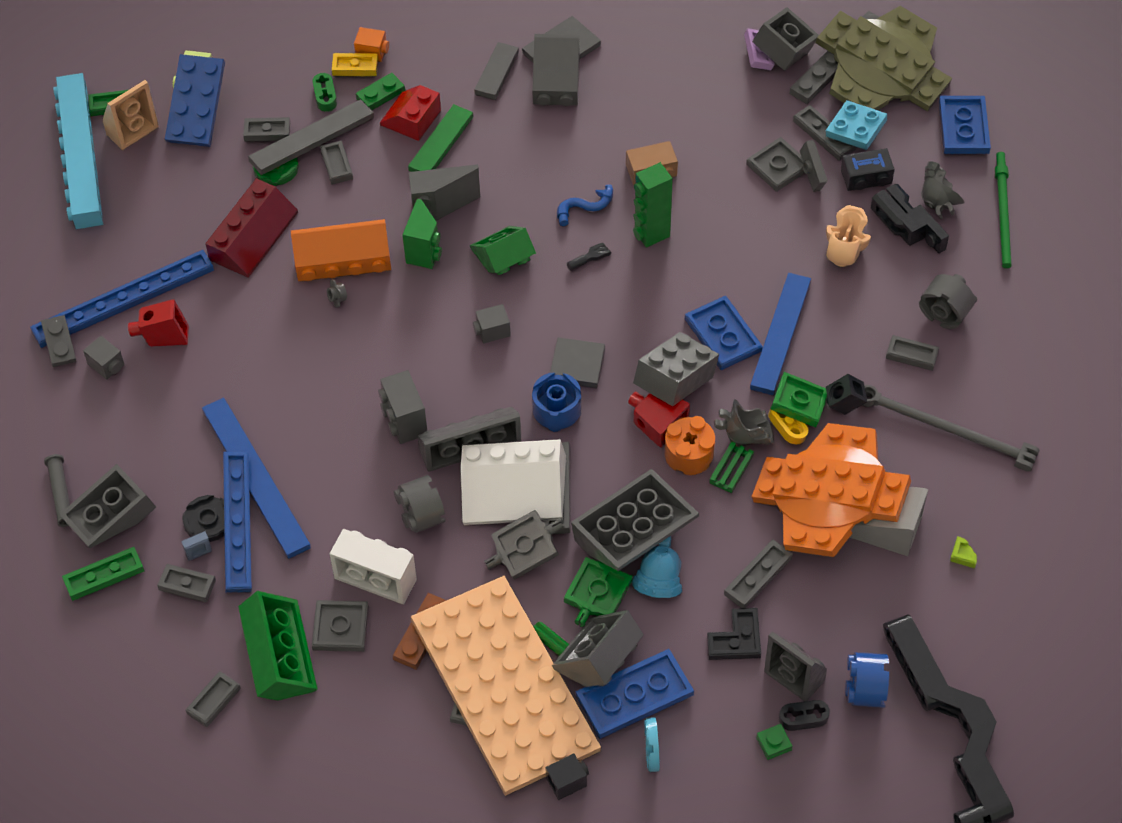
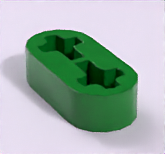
M327 73L315 75L313 78V88L317 107L324 112L332 111L337 106L332 77ZM321 83H325L326 87L322 88ZM328 96L329 101L325 102L324 97Z

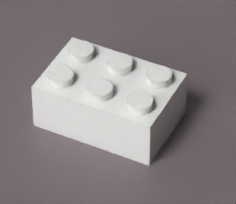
M343 529L330 552L334 579L403 605L417 580L413 554L404 548L397 549L389 546L382 540L367 538L358 531Z

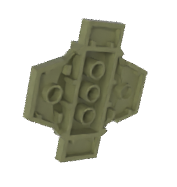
M898 6L877 19H865L860 16L856 20L840 10L820 33L815 42L834 54V60L838 62L829 94L843 103L847 100L875 110L885 107L894 98H900V102L909 100L928 112L952 80L950 76L934 67L935 61L930 54L937 27L902 6Z

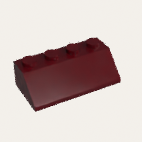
M256 178L205 243L209 260L249 278L297 215L298 209L275 186Z

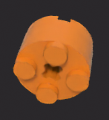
M700 416L682 418L669 424L665 436V459L667 464L673 470L682 471L685 475H696L707 470L714 458L715 433L711 426Z

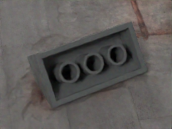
M513 407L500 408L482 416H473L468 420L450 423L445 427L427 430L417 435L419 450L427 471L430 472L461 462L462 445L522 442L519 412Z

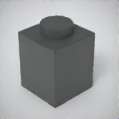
M503 304L475 311L476 321L473 322V328L476 336H481L483 344L511 336L510 321Z
M102 336L83 350L87 364L106 380L113 374L118 373L125 365L121 351Z

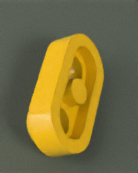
M769 410V420L787 442L797 445L805 441L808 434V427L805 423Z

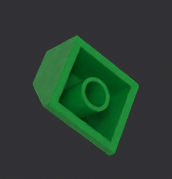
M417 199L402 234L405 261L407 264L433 269L435 261H439L442 254V247H439L441 234L438 233L437 222L421 199Z
M508 226L470 245L471 250L488 272L497 273V275L508 272L510 266L516 263L521 265L528 262L530 256L536 254L525 227Z

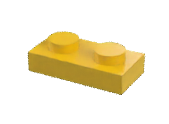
M333 53L332 76H377L378 55L373 53Z

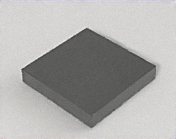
M782 137L764 147L746 161V164L776 192L804 174L801 154Z
M558 337L550 373H555V375L568 374L576 379L580 386L597 388L605 344Z
M317 600L312 650L364 652L369 608L368 601Z

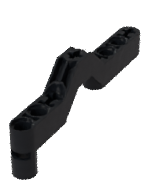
M907 614L885 622L883 630L886 639L925 711L933 709L957 718L969 740L965 752L955 756L953 762L956 772L974 806L954 813V822L1000 823L1013 818L1014 810L985 755L997 723L985 699L948 686L910 615Z

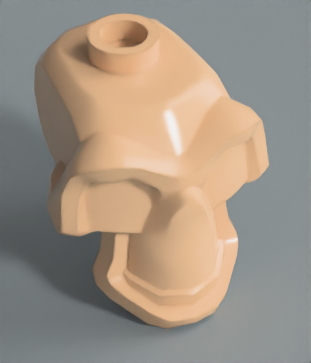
M851 205L837 212V226L827 225L826 228L827 240L829 242L826 256L828 260L840 267L855 263L860 252L867 248L871 239L870 235L862 232L868 222L864 210Z

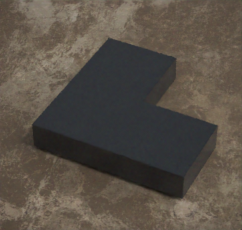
M758 608L731 609L733 632H707L709 660L761 658Z

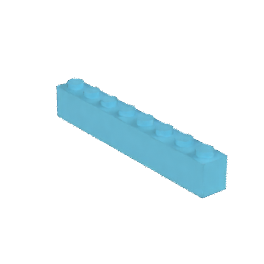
M79 73L56 77L57 86L53 87L55 99L59 100V103L55 104L58 117H61V120H57L59 134L63 135V137H59L61 151L65 152V154L61 155L63 168L67 170L63 172L65 186L68 185L69 188L65 189L66 201L71 206L67 207L69 221L73 220L76 229L104 225L88 92L84 75Z

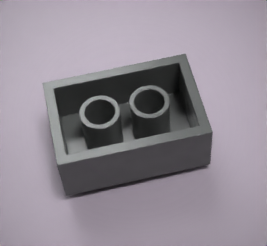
M679 332L639 359L633 384L674 406L713 378L719 354L708 346L691 339L690 336Z

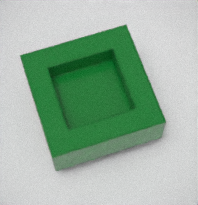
M781 724L758 732L756 735L767 760L792 751L793 746Z

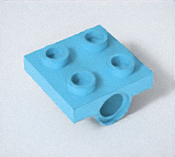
M846 100L826 129V137L867 150L886 123L887 113Z

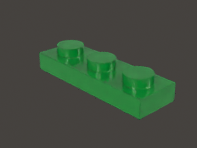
M131 547L63 575L62 578L71 600L74 601L142 573L144 568L135 547Z

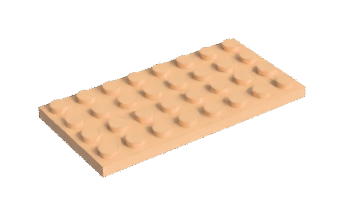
M505 576L411 616V622L505 796L546 777L545 767L573 753L578 761H581L601 751L599 742L560 673L553 669L551 657Z

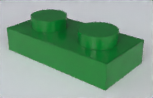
M390 73L358 91L356 99H361L371 110H374L405 91V85L393 73Z

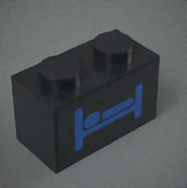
M887 148L843 155L841 173L848 191L892 184L895 169Z

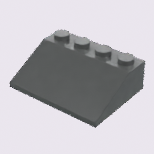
M650 469L573 520L571 524L575 542L589 556L619 571L698 518L699 513L655 471Z

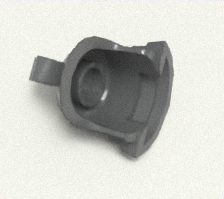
M930 161L925 166V181L921 194L924 203L928 207L936 209L937 216L942 219V211L944 209H949L951 215H954L953 205L964 204L965 202L958 193L952 190V183L945 178L946 171L940 167L939 163Z
M736 399L733 401L731 412L726 409H719V417L725 420L715 419L714 426L719 430L726 429L729 439L733 442L746 445L754 443L769 445L774 443L773 430L765 410L762 411L760 408L744 410Z

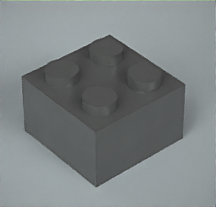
M786 7L763 23L752 42L785 71L809 53L819 35Z
M409 370L380 379L382 388L378 390L382 402L380 407L383 416L389 418L388 426L391 435L397 436L400 444L418 439L417 435L427 431L425 407Z

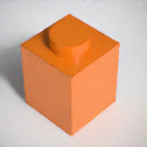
M360 27L354 41L355 53L377 54L378 62H381L384 54H387L389 50V41L386 40L385 31Z

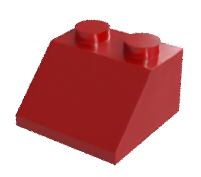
M422 85L403 91L380 121V125L419 141L441 111L440 93Z

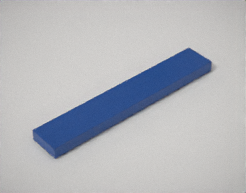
M788 272L750 384V390L774 395L809 290L811 278Z
M223 452L225 593L251 592L248 452Z

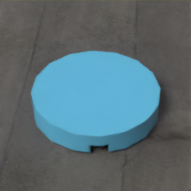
M646 718L644 720V734L646 737L647 768L650 772H659L660 759L656 718Z

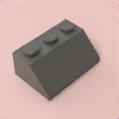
M628 610L591 617L553 663L552 667L557 672L585 687L604 686L611 681V676L616 669L625 663L624 659L628 654L636 649L637 643L644 634Z

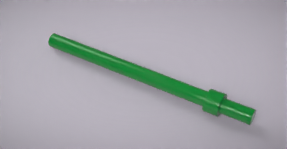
M998 152L996 153L997 166L994 171L998 183L1002 267L1010 268L1012 263L1007 194L1009 170L1008 166H1006L1005 153Z

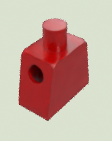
M174 299L142 307L139 310V320L128 323L130 336L143 335L147 344L151 347L188 345L189 325Z
M637 391L628 400V404L635 408L634 424L660 448L665 444V436L669 424L689 417L690 403L684 400L671 406L651 393L644 397Z

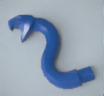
M605 185L604 190H595V193L601 198L598 202H588L581 198H569L561 202L557 208V218L559 219L560 226H567L569 224L568 210L571 207H579L593 212L607 207L613 198L612 185Z

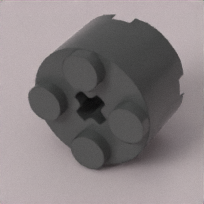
M940 274L933 279L920 297L919 307L929 320L933 321L935 318L942 322L940 324L941 327L955 329L977 302V297L966 285V280L958 274L954 276Z
M429 475L401 484L397 490H394L395 499L398 505L402 504L404 513L401 514L403 523L406 528L410 527L411 531L415 533L445 522V519L440 517L445 514L440 495L436 487L431 489L429 482H432V479Z

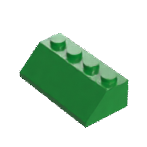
M256 591L240 604L238 608L257 697L279 701L315 692L318 689L298 600Z

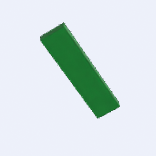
M453 104L410 162L408 170L415 172L436 169L472 120L473 112Z

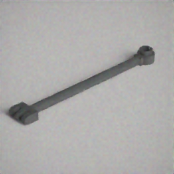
M864 385L866 397L870 399H867V403L862 406H883L1017 458L1014 465L1017 468L1025 471H1031L1036 456L1040 451L1036 446L1024 442L1022 448L1018 449L881 396L882 394L874 386Z

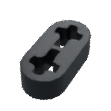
M821 700L789 703L781 708L779 723L788 731L822 727L829 719L830 709ZM818 709V712L822 713L821 718H817L813 714V710ZM787 713H792L795 721H790Z

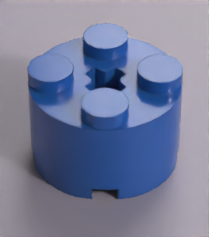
M548 373L541 376L535 382L532 391V410L537 422L550 431L558 432L573 425L581 415V390L576 379L564 373L563 375Z
M854 652L853 655H848L847 670H850V680L845 682V696H847V701L852 706L885 708L884 701H887L889 688V671L884 670V663L889 664L887 654Z

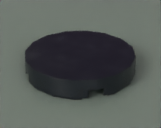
M214 495L197 497L187 505L182 520L185 531L190 537L204 531L208 536L209 542L217 541L224 537L223 498L220 497L219 499L214 497Z

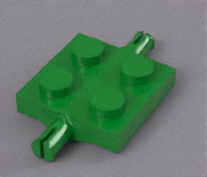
M585 557L564 596V603L580 610L574 621L575 624L578 626L580 624V627H584L590 615L600 616L615 613L632 582V575L620 570L617 571L602 562Z

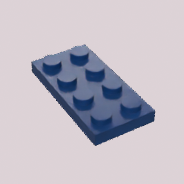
M180 54L165 134L166 142L211 147L225 67L224 59Z
M670 649L613 674L611 681L604 686L584 687L575 691L576 698L599 739L694 696L691 684Z

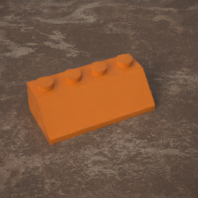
M385 219L291 230L298 281H312L314 279L336 278L338 276L391 270Z

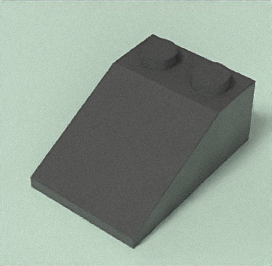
M478 164L408 172L412 208H414L416 200L421 199L435 220H439L481 197Z
M116 464L59 515L89 548H92L137 525L156 506Z
M774 632L769 634L764 672L803 701H808L825 681L827 668L819 659L812 658L806 654L797 643H791Z

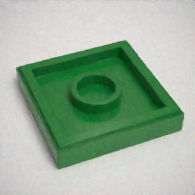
M783 372L770 410L816 428L827 398L826 388Z

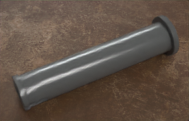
M54 454L46 457L44 463L48 467L57 524L61 527H66L69 525L59 515L70 505L62 465L64 457Z

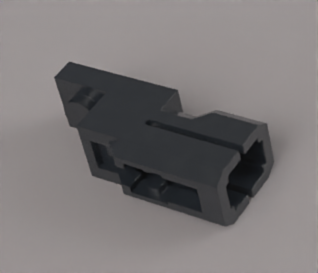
M893 184L886 188V191L882 190L872 197V211L894 235L901 236L909 246L925 238L926 243L933 247L938 254L946 250L949 235L921 204L915 208L910 205V196L899 184Z

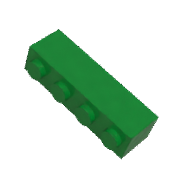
M661 162L637 172L634 184L635 214H633L635 228H633V233L638 241L641 240L646 248L669 238L671 233L673 178Z

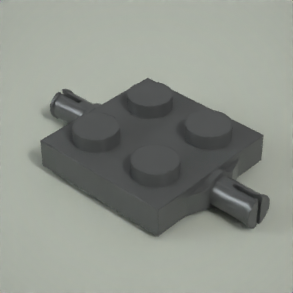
M534 510L491 534L496 544L497 554L484 560L489 570L503 563L507 566L511 576L517 579L559 555L553 544L552 534L565 528L560 518L547 526L542 522L538 512Z

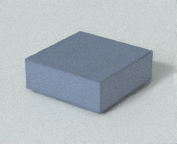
M205 531L181 541L188 561L212 551Z

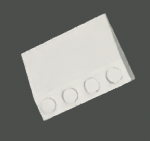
M561 439L462 445L461 491L463 525L512 523L534 510L538 512L542 521L558 520L559 518L563 520L566 454Z

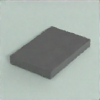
M574 16L569 17L545 33L579 35L580 59L601 46V40ZM534 41L522 48V53L532 62L534 60Z

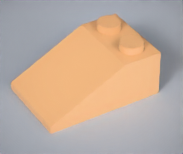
M146 80L107 104L103 117L106 135L121 150H124L159 127L149 85Z

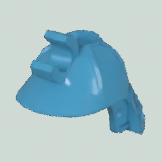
M671 536L659 543V546H655L647 551L643 556L640 570L637 571L636 576L632 580V586L638 592L656 598H671L683 592L682 584H680V578L678 577L681 569V560L677 552L670 548Z

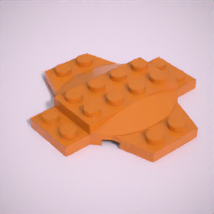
M828 423L807 450L796 455L787 454L786 459L766 457L751 497L754 503L776 505L779 511L783 513V545L785 550L835 557L852 535L851 529L855 524L862 521L866 524L872 519L898 522L911 484L910 475L885 472L884 466L878 461V443L875 429Z

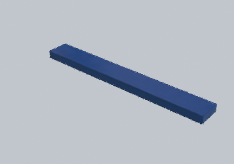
M201 250L53 317L65 315L69 334L72 335L214 271V268L204 250ZM41 322L30 326L40 348L47 346Z
M223 397L202 407L205 417L226 452H248L249 492L287 558L290 559L310 549L311 545L225 398Z

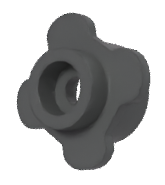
M333 279L330 280V288H327V297L330 302H334L336 308L340 307V302L346 301L347 292L343 283H336Z

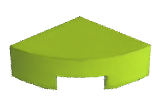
M957 536L950 561L975 568L977 562L976 553L967 540Z

